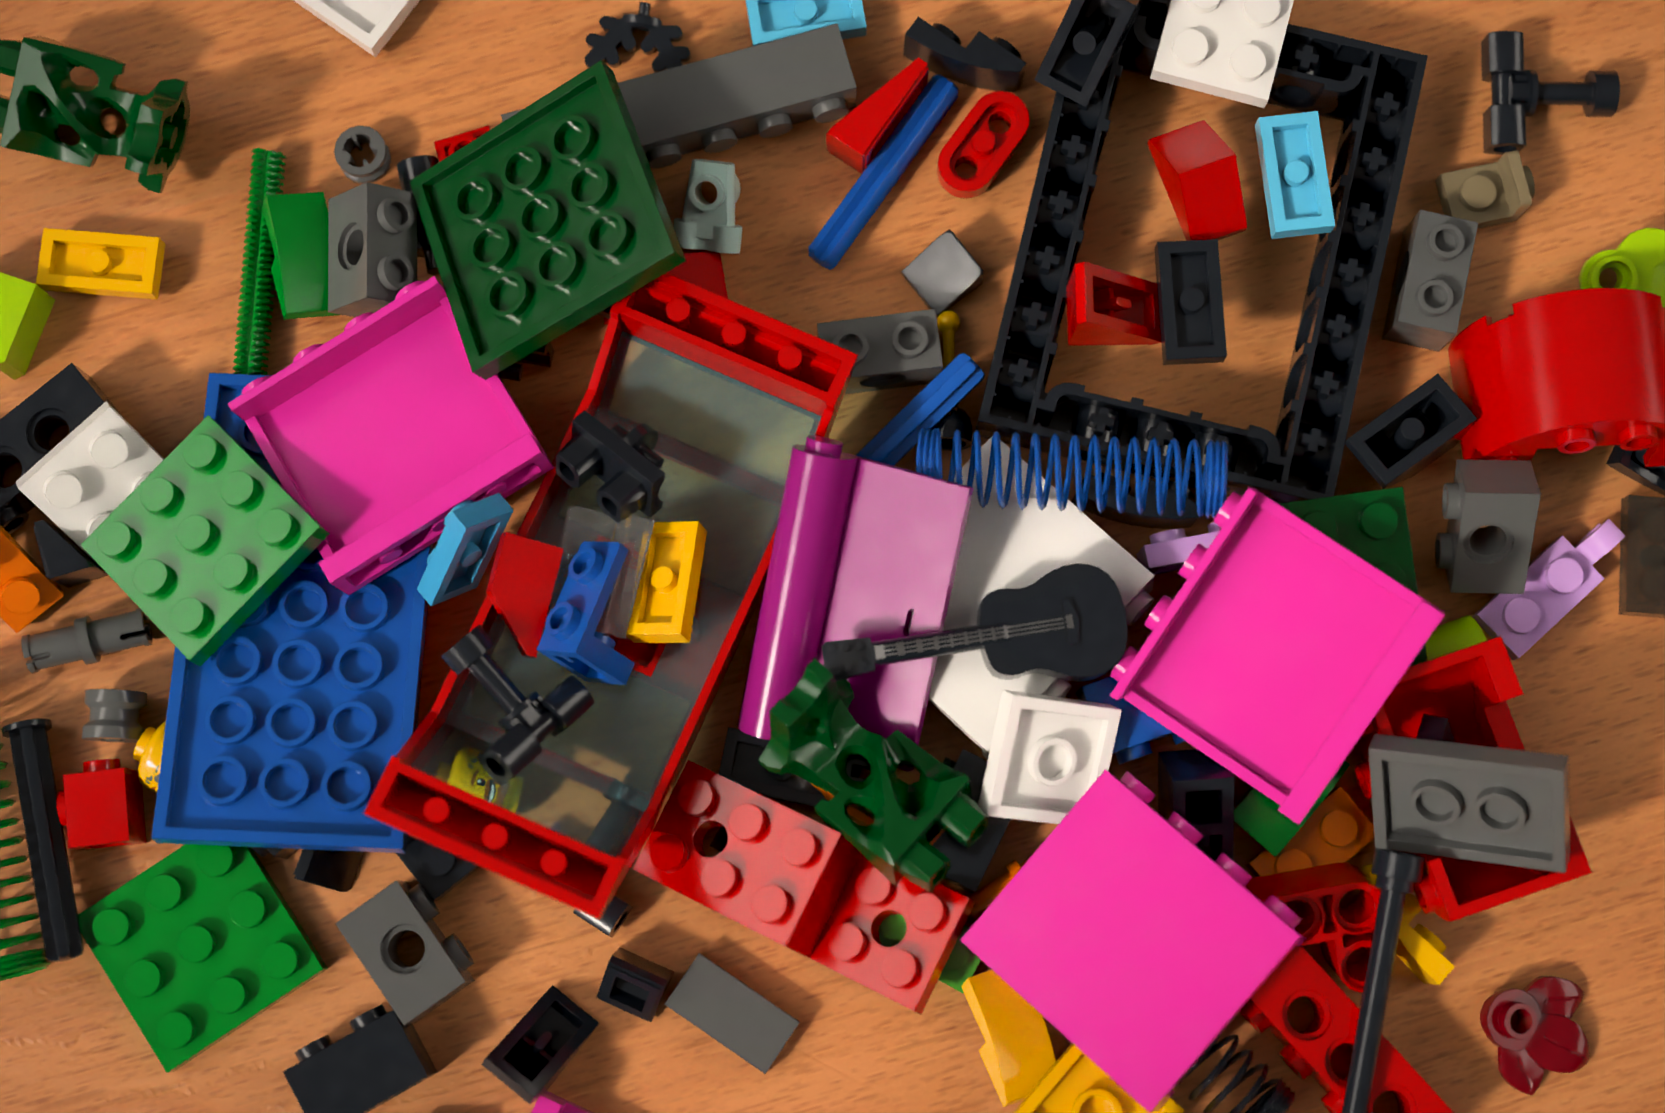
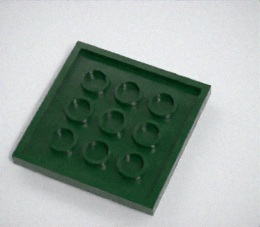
M601 60L409 181L471 370L484 380L489 379L686 261L614 72Z

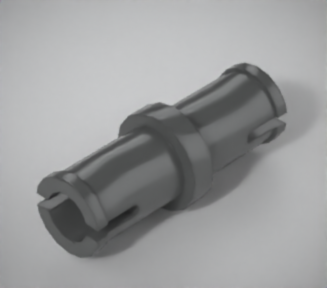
M138 608L132 612L94 621L89 616L76 618L72 626L34 635H24L21 639L24 658L31 656V660L26 662L27 668L31 673H35L42 669L83 660L88 665L99 662L101 655L143 645H152L153 639L150 623L144 624V620H147L148 617Z

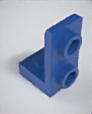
M584 541L580 545L578 552L569 564L568 576L554 608L547 616L545 630L536 649L586 682L626 685L635 664L614 650L616 642L612 638L596 631L628 553V549L619 542Z

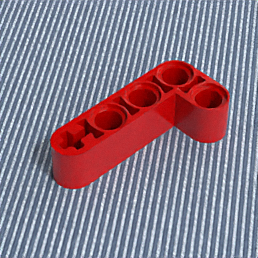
M1336 862L1251 878L1245 887L1263 903L1271 894L1283 904L1293 900H1300V906L1295 914L1302 920L1294 928L1305 938V941L1300 946L1320 943L1324 959L1349 989L1363 992L1380 897L1379 889L1375 887L1365 874L1353 864ZM1353 889H1360L1357 899L1351 905L1339 907L1342 896ZM1367 947L1364 956L1359 961L1346 964L1349 955L1355 949Z

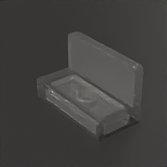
M580 506L569 507L558 547L564 548L548 614L557 602L568 576L569 564L578 552L580 545L584 541L619 542L628 549V553L596 631L613 640L625 639L655 521L631 514L628 518L617 523L607 514Z

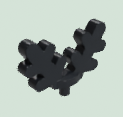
M640 2L638 14H624L621 20L610 16L600 18L601 28L608 33L605 36L594 33L587 35L586 43L591 50L585 56V64L589 68L601 60L604 63L607 61L609 66L613 68L620 65V57L617 49L620 45L623 44L624 49L630 53L634 52L637 48L632 34L635 29L649 31V34L641 43V49L644 54L651 55L656 49L659 52L652 62V68L655 73L682 66L681 62L690 60L691 53L687 47L673 46L671 41H680L683 38L682 29L679 26H662L661 19L649 16L651 4Z

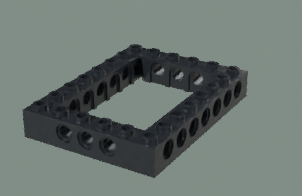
M1145 0L1128 36L1087 107L1058 92L1055 94L975 431L978 430L980 432V437L990 439L997 430L1000 434V440L1007 444H1011L1012 435L1016 431L1020 435V447L1030 449L1032 435L1036 432L1040 437V450L1045 453H1049L1052 435L1056 433L1060 440L1061 456L1068 458L1071 437L1076 434L1079 437L1081 461L1087 462L1090 440L1095 434L1099 438L1101 466L1106 467L1110 440L1115 435L1119 439L1121 471L1124 472L1129 442L1135 436L1139 440L1142 476H1144L1150 440L1155 437L1159 441L1162 481L1168 446L1173 438L1179 442L1182 479L1188 445L1193 438L1199 443L1202 478L1208 441L1211 439L1214 442L1217 439L1220 442L1225 440L1228 446L1226 496L1236 492L1243 497L1249 487L1255 488L1278 504L1334 496L1428 56L1292 24L1287 25L1267 103L1302 112L1318 111L1319 116L1341 120L1343 125L1329 185L1335 227L1331 233L1318 235L1275 436L1262 427L1249 425L1245 430L1203 420V413L1190 411L1188 416L1144 406V399L1132 397L1130 402L1084 392L1085 385L1076 383H1062L1056 385L1048 393H1045L1050 368L1057 351L1058 343L1056 341L1067 304L1066 287L1082 244L1085 232L1083 231V226L1098 176L1096 171L1111 121L1109 120V115L1122 70L1151 76L1170 0ZM1194 450L1188 480V487L1196 488ZM1173 451L1169 480L1176 482L1175 456ZM1153 452L1150 478L1156 479L1155 457ZM1134 453L1131 465V473L1135 474ZM1114 455L1112 461V469H1115Z

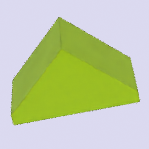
M0 272V371L15 380L24 376L28 369L55 299L37 284Z

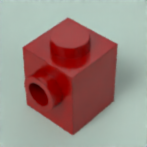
M100 759L83 762V773L63 775L64 790L59 791L57 795V813L61 825L67 826L68 848L94 850L147 843L143 787L138 779L137 770L121 768L120 759Z

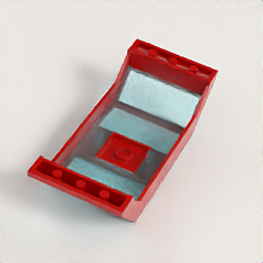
M669 273L663 274L613 304L610 310V320L589 387L574 418L586 410L610 430L615 425L620 424L631 432L637 426L647 424L658 432V441L653 451L664 459L660 469L665 472V480L658 494L659 499L663 501L662 508L651 518L638 510L620 523H617L605 514L597 503V490L605 484L604 481L594 475L581 487L573 488L561 479L556 473V455L572 439L571 422L552 461L555 468L546 473L516 535L564 548L548 614L554 608L568 576L569 564L584 541L619 542L628 549L627 556L596 628L597 632L612 638L616 642L614 650L635 663L627 684L586 682L539 651L536 658L523 657L503 617L497 613L487 595L469 632L477 625H480L491 637L495 644L486 652L520 692L527 697L536 690L544 698L559 683L572 675L588 689L595 704L569 728L555 737L550 734L540 743L543 752L513 779L504 785H500L487 774L477 757L505 733L504 729L498 724V721L506 713L468 668L458 675L450 669L430 712L397 755L391 756L363 814L600 920L652 833L764 592L792 446L795 444L805 445L809 435L829 438L855 368L858 354ZM699 521L707 530L690 643H633L624 633L643 522Z

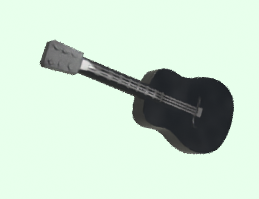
M1076 563L1055 569L1027 587L1020 589H997L988 593L979 605L977 625L874 642H871L870 637L825 642L821 649L824 666L834 675L836 682L874 672L876 670L875 666L975 650L981 651L987 670L998 679L1011 680L1024 675L1039 673L1066 681L1080 682L1103 676L1117 665L1122 658L1128 637L1127 616L1119 589L1109 574L1098 567Z

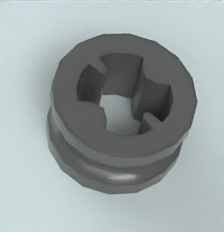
M355 126L341 133L337 139L334 149L336 162L347 178L355 183L363 184L366 182H377L385 176L390 168L391 155L388 146L379 132L371 127ZM361 144H370L369 146L376 157L370 164L364 159V166L357 167L350 154L356 146L362 151Z

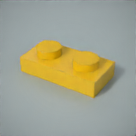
M43 228L36 284L45 291L158 300L166 244L159 237Z
M699 521L643 522L624 633L633 643H690L707 530Z

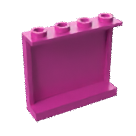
M435 276L426 281H416L408 284L397 293L395 300L375 313L368 312L353 318L345 326L344 332L324 344H315L303 349L294 357L292 364L273 376H263L253 380L244 387L242 395L227 403L231 411L247 424L282 487L330 533L317 546L324 559L319 562V565L330 584L347 595H351L439 540L445 527V517L461 502L466 500L476 502L500 493L505 499L555 468L498 373L484 380L472 372L445 288Z
M1249 487L1243 497L1236 492H1232L1213 521V523L1221 527V530L1208 549L1199 543L1191 552L1179 571V575L1187 579L1174 600L1164 595L1157 603L1144 626L1152 630V633L1140 651L1130 646L1123 654L1110 675L1118 683L1109 696L1117 701L1123 698L1279 804L1280 808L1278 811L1300 825L1441 621L1445 612L1260 491Z
M1105 769L960 941L1143 1108L1152 1113L1158 1112L1175 1093L1173 1088L1296 945L1300 946L1305 941V938L1294 929L1302 919L1273 894L1264 903L1245 887L1252 876L1226 854L1222 853L1216 861L1209 857L1196 845L1203 835L1175 811L1166 820L1154 810L1149 803L1156 795L1128 771L1119 780Z

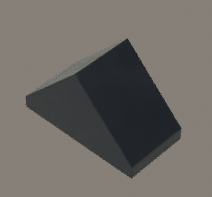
M552 985L490 1052L481 1065L527 1103L531 1104L537 1101L540 1094L548 1090L594 1032L599 1022Z

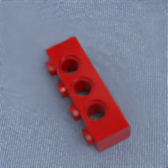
M1302 946L1294 947L1239 1012L1260 1034L1269 1029L1284 1045L1278 1052V1055L1285 1064L1303 1081L1311 1075L1327 1093L1320 1099L1325 1108L1330 1113H1342L1348 1076L1338 1078L1333 1073L1330 1066V1057L1333 1050L1341 1044L1347 1043L1353 1049L1360 1009ZM1303 996L1313 1006L1314 1019L1306 1030L1297 1032L1288 1022L1287 1011L1293 1000ZM1382 1034L1368 1113H1373V1104L1377 1096L1389 1090L1397 1098L1398 1113H1454Z

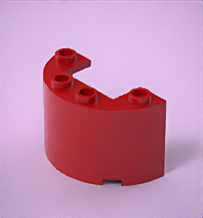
M1590 288L1546 294L1512 304L1514 314H1509L1508 317L1492 323V317L1483 316L1462 330L1451 342L1448 354L1453 390L1477 417V420L1460 440L1463 459L1532 461L1537 449L1558 448V451L1561 453L1576 454L1588 451L1595 446L1620 445L1622 449L1628 451L1647 449L1643 456L1645 467L1665 466V308L1662 307L1659 295L1622 288Z
M1501 636L1407 668L1358 739L1363 762L1355 765V773L1359 786L1367 799L1372 798L1368 748L1374 734L1416 739L1423 714L1448 718L1455 742L1525 751L1506 700L1523 695V691ZM1571 816L1570 859L1566 873L1405 852L1426 858L1422 882H1415L1414 893L1421 909L1425 914L1435 912L1439 917L1449 922L1592 873Z

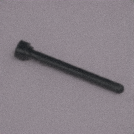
M1375 848L1371 873L1377 875L1375 887L1381 888L1342 1113H1368L1406 893L1413 894L1415 882H1422L1426 859L1422 856Z

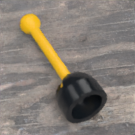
M944 311L937 318V326L943 332V369L954 359V332L960 326V318L953 311ZM958 406L932 429L938 428L941 431V451H952L953 436L956 429L961 433V450L972 445L970 417L965 410Z

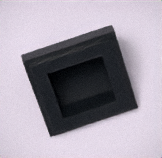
M619 947L608 962L597 998L641 1019L652 1022L674 971Z

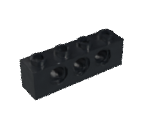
M73 363L69 364L0 419V525L9 534L25 524L29 518L27 512L36 505L17 488L16 483L4 488L3 475L6 469L12 464L21 462V476H23L51 451L49 440L57 428L68 425L70 434L106 401L120 414L93 379Z

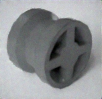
M118 689L85 690L84 703L90 709L89 722L82 727V739L101 742H138L140 736L145 731L139 723L140 710L147 705V693Z

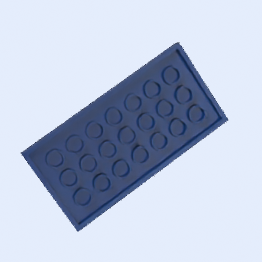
M209 373L204 419L209 415L218 422L280 484L247 424L232 412L227 404L242 395L244 387L253 380L271 375ZM434 543L351 595H347L330 584L319 565V562L324 559L316 547L201 667L189 661L175 646L151 839L157 843L406 853L408 834L372 819L363 813L391 756L397 755L417 729L429 605L418 592L417 587L428 565L427 558L434 550Z

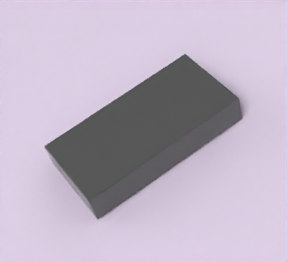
M701 953L697 955L665 1003L667 1007L764 1074H766L800 1023V1021Z

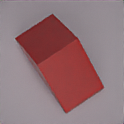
M1204 120L1148 140V147L1186 241L1221 240L1246 231L1248 226L1236 154Z
M1085 261L1074 265L1066 287L1068 346L1153 345L1161 343L1157 283Z

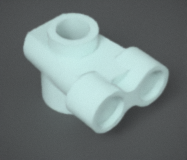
M692 159L682 218L674 219L673 225L681 248L703 249L727 254L740 253L742 226L735 224V203L740 195V182L735 174V163ZM704 181L711 182L717 189V198L713 203L706 201L702 195L701 184Z

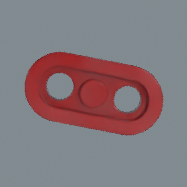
M995 91L984 95L942 148L938 158L937 176L941 186L949 194L958 198H973L984 193L1024 141L1029 126V112L1024 102L1018 96L1006 91ZM1000 119L1008 124L1009 130L1005 133H995L988 124L993 120ZM960 164H970L976 170V174L971 178H962L956 173L955 168Z

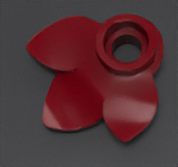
M1540 976L1530 982L1523 990L1515 988L1501 989L1487 998L1482 1005L1480 1011L1482 1029L1488 1039L1498 1047V1070L1504 1080L1514 1089L1533 1095L1543 1079L1544 1069L1557 1073H1572L1588 1063V1039L1581 1027L1571 1020L1584 996L1583 990L1577 984L1554 976ZM1517 1010V1024L1515 1028L1512 1029L1510 1019L1512 1014Z

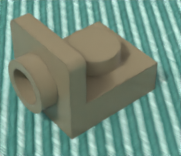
M1518 150L1505 152L1494 163L1442 173L1435 181L1444 215L1478 222L1477 229L1517 221L1532 205V199L1535 194L1532 172L1528 166L1522 165Z

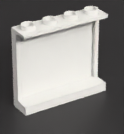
M992 437L981 447L983 496L987 482ZM1000 440L1004 496L1010 448ZM1021 458L1022 491L1024 494L1028 464ZM970 460L962 467V482L966 486ZM1015 464L1009 501L1003 509L999 506L997 499L995 468L990 499L984 508L978 502L975 470L972 486L974 490L944 630L977 625L979 605L988 593L997 589H1020L1027 587L1055 569L1076 563L1089 564L1109 574L1119 589L1126 610L1127 624L1130 626L1138 621L1154 602V598L1149 593L1153 590L1155 575L1083 512L1081 513L1071 501H1067L1066 508L1061 512L1057 506L1056 488L1050 485L1047 506L1041 511L1037 504L1034 469L1029 500L1023 510L1019 508L1017 501ZM1042 477V493H1043V491H1044V485H1045V479ZM914 609L912 610V614H911V618H910V623H909V628H908V633H909V630H910V625H911V621H912V616H913V611H914ZM975 650L938 656L929 701L982 749L983 756L988 760L1002 689L1064 698L1071 690L1072 685L1066 680L1039 673L1028 674L1011 680L998 679L987 670L981 651Z

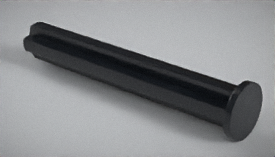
M29 719L8 724L1 730L2 736L10 739L45 956L50 962H62L81 956L84 948L64 830L57 813V789L47 731L52 728V722L50 719Z

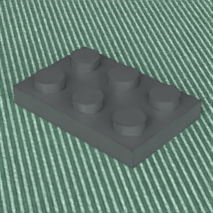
M1374 734L1368 750L1375 848L1566 873L1570 859L1569 756Z

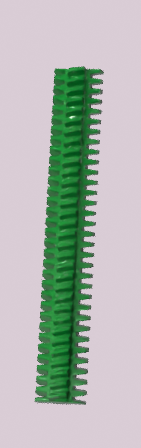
M255 148L252 150L254 155L251 157L254 160L251 163V167L254 168L250 171L253 175L249 180L253 182L249 184V187L252 189L248 192L251 195L248 201L251 203L247 205V208L250 210L246 213L249 216L246 222L249 224L245 226V229L248 231L244 235L247 237L244 243L247 245L243 247V250L246 251L243 257L246 259L242 261V264L245 266L241 269L245 273L241 275V278L244 280L240 282V285L244 287L239 291L243 293L239 296V299L243 301H240L238 304L242 308L238 310V313L241 315L237 317V320L240 322L236 327L240 329L236 331V335L239 336L235 339L238 344L234 347L237 349L234 356L237 358L233 360V363L237 365L233 367V370L236 371L233 374L267 375L268 372L261 370V367L268 368V365L262 363V360H269V358L262 356V353H269L268 350L263 349V346H270L269 343L264 342V339L271 338L265 335L264 332H271L265 325H272L271 322L265 319L272 318L266 311H273L267 304H274L273 301L267 299V297H274L271 292H268V290H275L274 287L268 285L269 283H274V280L269 278V276H272L270 269L273 264H270V262H274V257H271V255H274L262 207L266 195L283 193V190L277 186H284L278 180L284 179V176L278 172H285L279 165H286L281 160L286 159V156L281 152Z

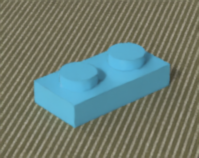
M745 0L753 46L837 23L842 39L866 36L867 26L862 0Z
M1318 111L1259 117L1254 126L1271 239L1331 233L1335 227V219Z

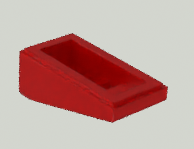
M918 57L832 126L826 133L828 152L862 174L928 84V63Z

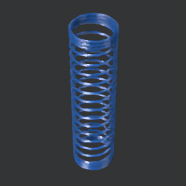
M923 427L918 435L916 472L943 479L941 431L938 428L934 430L928 428L925 430ZM956 429L953 436L948 481L954 482L956 470V483L963 485L961 433ZM976 430L973 433L967 486H973L976 470L978 502L984 508L990 499L995 468L997 499L999 506L1003 509L1009 501L1015 464L1017 501L1019 508L1023 510L1029 500L1035 459L1037 504L1042 511L1046 508L1049 498L1055 456L1057 506L1062 512L1067 506L1073 460L1075 458L1077 507L1082 513L1087 505L1094 457L1097 509L1102 513L1107 504L1114 455L1117 510L1122 514L1126 508L1134 453L1137 512L1142 515L1146 507L1154 452L1157 513L1161 516L1165 512L1174 451L1177 514L1181 517L1185 511L1190 466L1194 450L1197 515L1200 518L1203 515L1207 518L1210 516L1215 518L1226 501L1228 446L1225 440L1220 442L1217 439L1214 442L1211 439L1208 441L1202 478L1199 443L1193 438L1188 445L1182 479L1179 442L1173 438L1168 446L1162 482L1159 441L1153 437L1148 446L1142 484L1139 440L1133 436L1129 442L1122 487L1119 439L1114 435L1109 443L1102 490L1099 438L1094 434L1089 444L1082 492L1079 437L1074 434L1070 440L1062 495L1059 436L1054 433L1051 438L1045 485L1042 493L1040 437L1035 432L1031 438L1023 494L1020 435L1015 431L1011 440L1003 496L1000 434L996 430L992 437L987 482L983 496L980 432Z

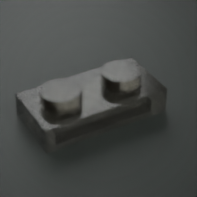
M1628 495L1621 499L1620 530L1625 537L1620 541L1619 615L1665 618V498Z

